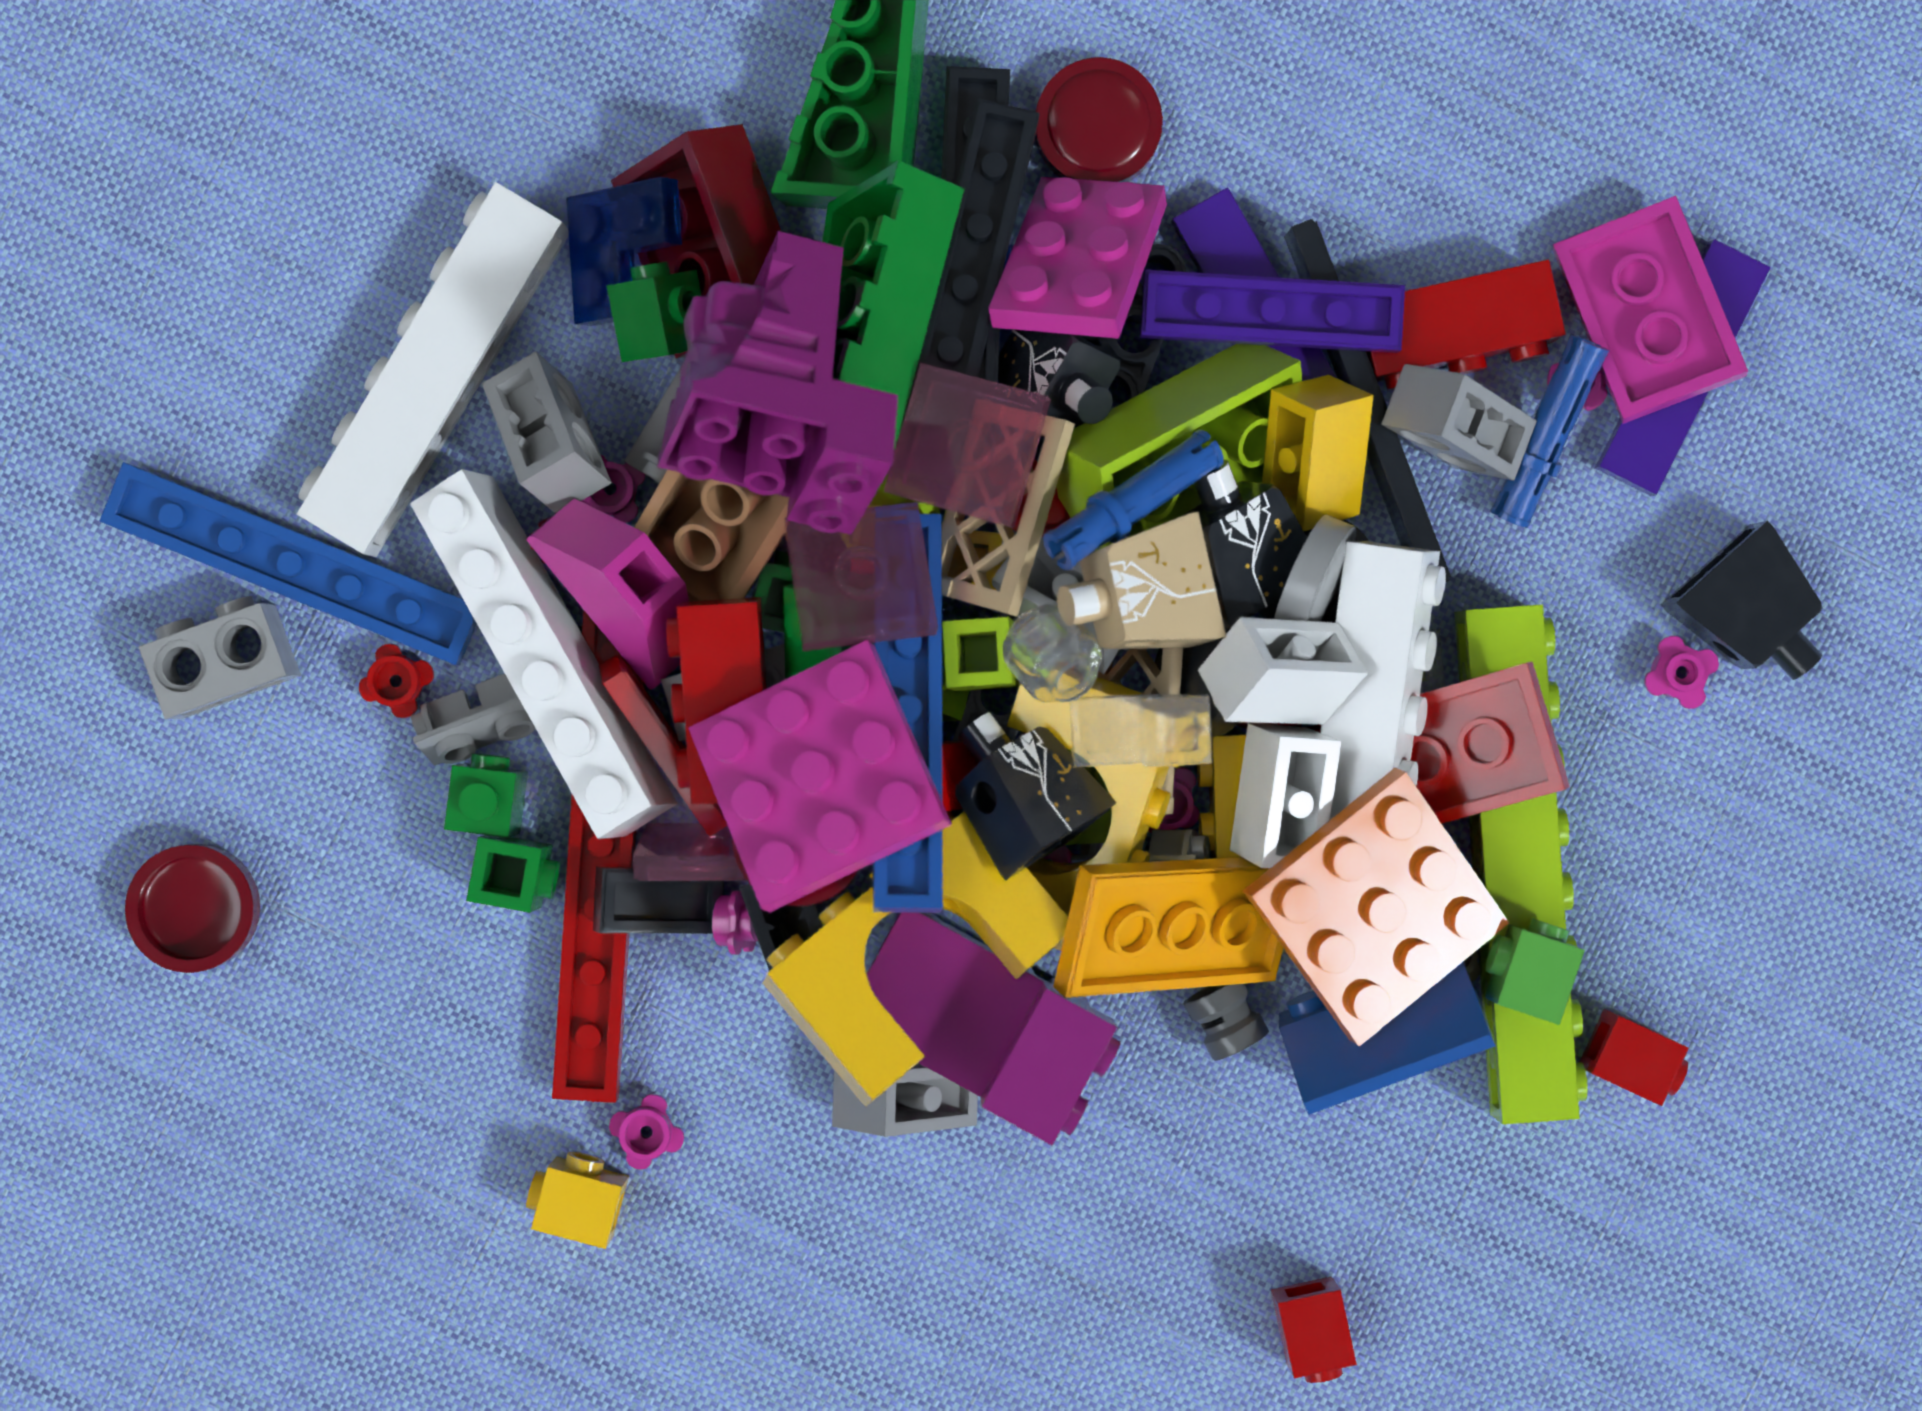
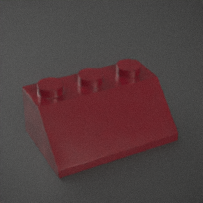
M743 124L686 131L611 180L641 265L668 261L671 274L697 269L702 296H707L710 288L718 282L754 285L777 232L781 231ZM688 351L674 354L675 359L686 357Z

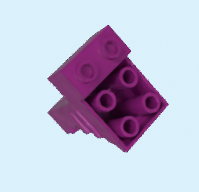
M778 231L754 285L718 282L710 288L707 296H696L692 299L684 318L688 353L680 369V387H677L676 397L670 403L657 467L680 472L692 479H711L746 487L756 494H776L789 497L787 520L810 525L813 529L821 532H841L852 535L893 464L898 395L832 379L843 247Z
M900 912L866 973L876 998L924 1054V1057L918 1062L919 1064L981 1097L982 1108L1053 1146L1060 1131L1069 1136L1073 1133L1089 1102L1088 1099L1080 1096L1093 1072L1101 1077L1104 1076L1121 1044V1041L1113 1038L1117 1029L1115 1021L1090 1007L1086 996L1065 998L1053 988L1054 978L1045 981L1036 976L1031 968L1016 980L987 945L939 920L937 916L931 913Z

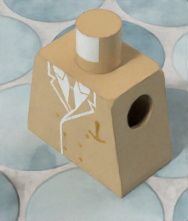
M1198 512L1184 515L1094 551L1080 562L1084 582L1063 585L1057 593L1058 610L1064 623L1071 626L1093 621L1097 641L1103 649L1189 648L1226 637Z

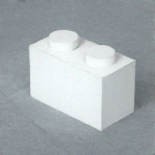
M1240 617L1226 634V637L1221 640L1198 669L1213 697L1215 706L1221 712L1225 722L1325 724L1367 675L1365 667L1339 623Z
M1248 723L1230 851L1261 868H1271L1330 820L1341 741L1308 727Z

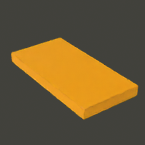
M1243 857L1080 865L1053 988L1065 998L1275 981L1283 947L1243 893L1245 888L1270 868H1261Z

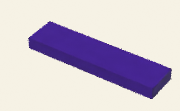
M1228 187L1172 219L1171 224L1199 273L1280 278ZM1267 345L1301 361L1302 381L1325 375L1337 378L1320 348Z
M1713 239L1708 242L1701 257L1732 333L1736 338L1771 267ZM1709 391L1624 424L1620 418L1595 469L1649 496L1657 495Z
M1145 270L1140 338L1398 353L1402 348L1405 285Z

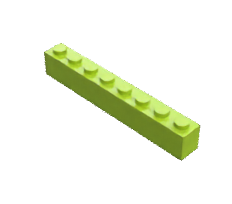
M1543 604L1454 612L1459 683L1533 662L1550 721L1551 719H1558L1560 715L1559 689L1556 681H1548L1547 656L1554 655L1555 628L1551 617L1544 618ZM1558 745L1563 765L1565 768L1563 751L1561 746ZM1557 793L1547 794L1469 816L1472 868L1509 924L1528 930L1531 919L1534 918L1566 929L1565 910L1573 909L1574 890L1570 873L1562 872L1560 847L1568 846L1569 822L1566 810L1557 807ZM1508 924L1478 948L1479 964L1481 966L1482 1007L1496 1045L1486 1050L1490 1115L1502 1125L1580 1119L1579 1101H1586L1588 1085L1584 1065L1582 1062L1576 1063L1574 1038L1581 1037L1583 1033V1016L1579 1000L1571 999L1570 993L1561 1023L1558 1025L1498 1005L1485 998L1492 973L1486 972L1488 953L1497 935L1505 936ZM1569 935L1566 943L1577 947L1574 936Z

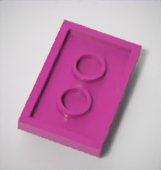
M1041 177L988 308L992 328L1119 339L1167 206L1164 185L1080 180L1065 177Z
M1676 196L1553 244V252L1589 341L1610 350L1602 364L1601 371L1623 424L1747 376V366Z

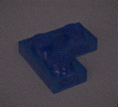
M657 177L566 197L574 324L595 326L612 323L613 317L607 285L632 281L630 268L635 267L634 254L682 245L678 180Z

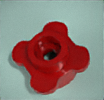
M395 644L382 645L375 652L376 661L371 665L367 677L362 678L359 682V693L368 702L377 701L382 705L391 707L394 716L408 718L414 715L418 709L416 699L423 686L431 684L434 679L433 667L425 660L415 662L402 655L400 647ZM394 675H399L402 678V684L399 687H394L391 684V678Z

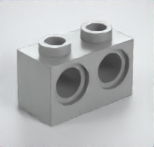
M537 351L482 383L519 484L553 512L557 513L574 498L582 501L611 484L573 384Z
M1404 364L1396 388L1391 395L1382 425L1455 469L1514 481L1537 421L1465 374Z
M246 596L217 606L215 611L218 618L195 626L192 618H186L163 625L154 630L158 640L139 646V650L164 719H184L301 676L276 605L267 603L255 604L252 596ZM248 627L254 628L261 638V650L258 656L250 662L244 661L236 649V641L239 634ZM187 649L193 650L198 655L201 663L198 677L190 684L185 683L177 672L178 658Z

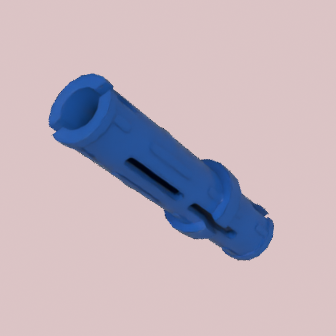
M1570 334L1562 358L1535 413L1534 419L1537 422L1515 480L1506 479L1490 510L1491 513L1515 525L1525 528L1529 527L1537 504L1550 478L1557 477L1562 464L1558 460L1563 452V447L1571 430L1574 428L1597 373L1600 371L1610 350L1592 341Z
M1197 430L1190 438L1109 493L1105 490L1098 491L1088 498L1089 502L1086 503L1085 509L1054 530H1049L1044 534L1043 543L1051 559H1054L1061 552H1064L1065 556L1060 558L1056 565L1065 571H1069L1079 561L1107 542L1116 543L1124 540L1130 535L1129 532L1133 524L1212 470H1217L1223 465L1224 457L1219 444L1215 440L1209 446L1202 449L1201 445L1210 440L1211 435L1203 430Z

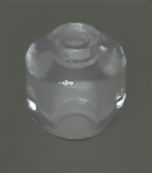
M1044 604L1022 613L1014 621L1003 643V660L1012 674L1034 699L1043 703L1070 702L1083 696L1094 685L1102 661V649L1095 636L1084 623L1068 626L1060 616L1058 604Z

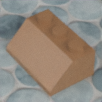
M667 470L634 528L643 531L683 579L686 583L689 601L745 598L793 521L787 520L789 497L776 494H756L746 487L711 479H692L680 472Z

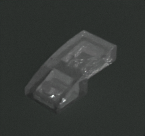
M1157 694L1069 697L1071 752L1074 767L1142 764L1144 767L1212 764L1209 695Z

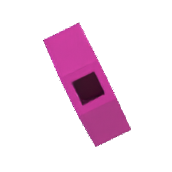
M574 498L526 538L527 542L650 690L657 687L661 683V679L666 678L681 664L680 657H669L666 622L667 618H677V606L680 603L689 601L686 583L643 531Z

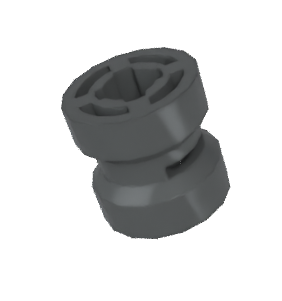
M1245 984L1208 986L1190 996L1183 1003L1191 1020L1201 1023L1206 1033L1204 1045L1214 1061L1232 1056L1265 1037L1269 1032L1261 1014L1251 1011L1246 1001L1248 989Z

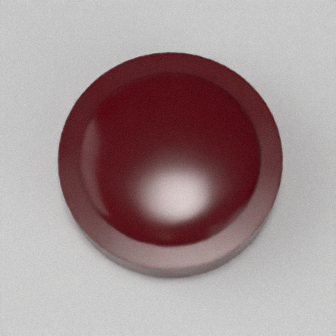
M1087 58L1064 67L1047 83L1036 108V112L1040 113L1035 135L1037 147L1046 165L1059 178L1129 182L1137 177L1150 163L1162 133V109L1159 98L1150 82L1134 67L1111 58Z
M207 844L175 846L152 856L134 875L125 900L127 928L138 949L157 965L182 973L206 971L221 966L235 958L252 939L260 916L258 888L247 867L228 851Z

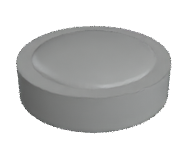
M1327 514L1320 518L1296 559L1282 592L1274 619L1322 622L1340 589L1346 541H1355V526Z

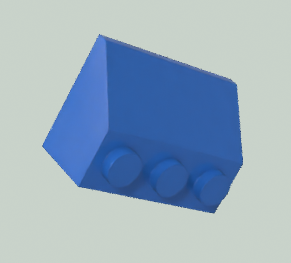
M1464 961L1361 1046L1356 1045L1347 1038L1314 990L1291 999L1286 1003L1288 1010L1279 1013V1030L1308 1115L1496 1046L1486 1014Z

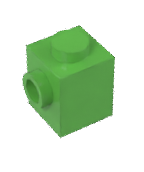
M1534 918L1531 919L1528 930L1509 924L1505 936L1497 935L1488 953L1486 972L1492 973L1485 998L1498 1005L1560 1025L1585 950L1566 943L1570 931Z

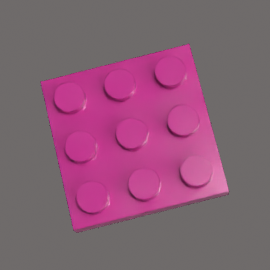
M865 640L688 728L760 907L769 913L952 825L877 650L869 640Z

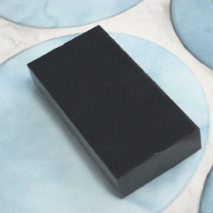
M596 866L593 931L598 933L713 934V910L717 899L724 895L725 870L717 868Z

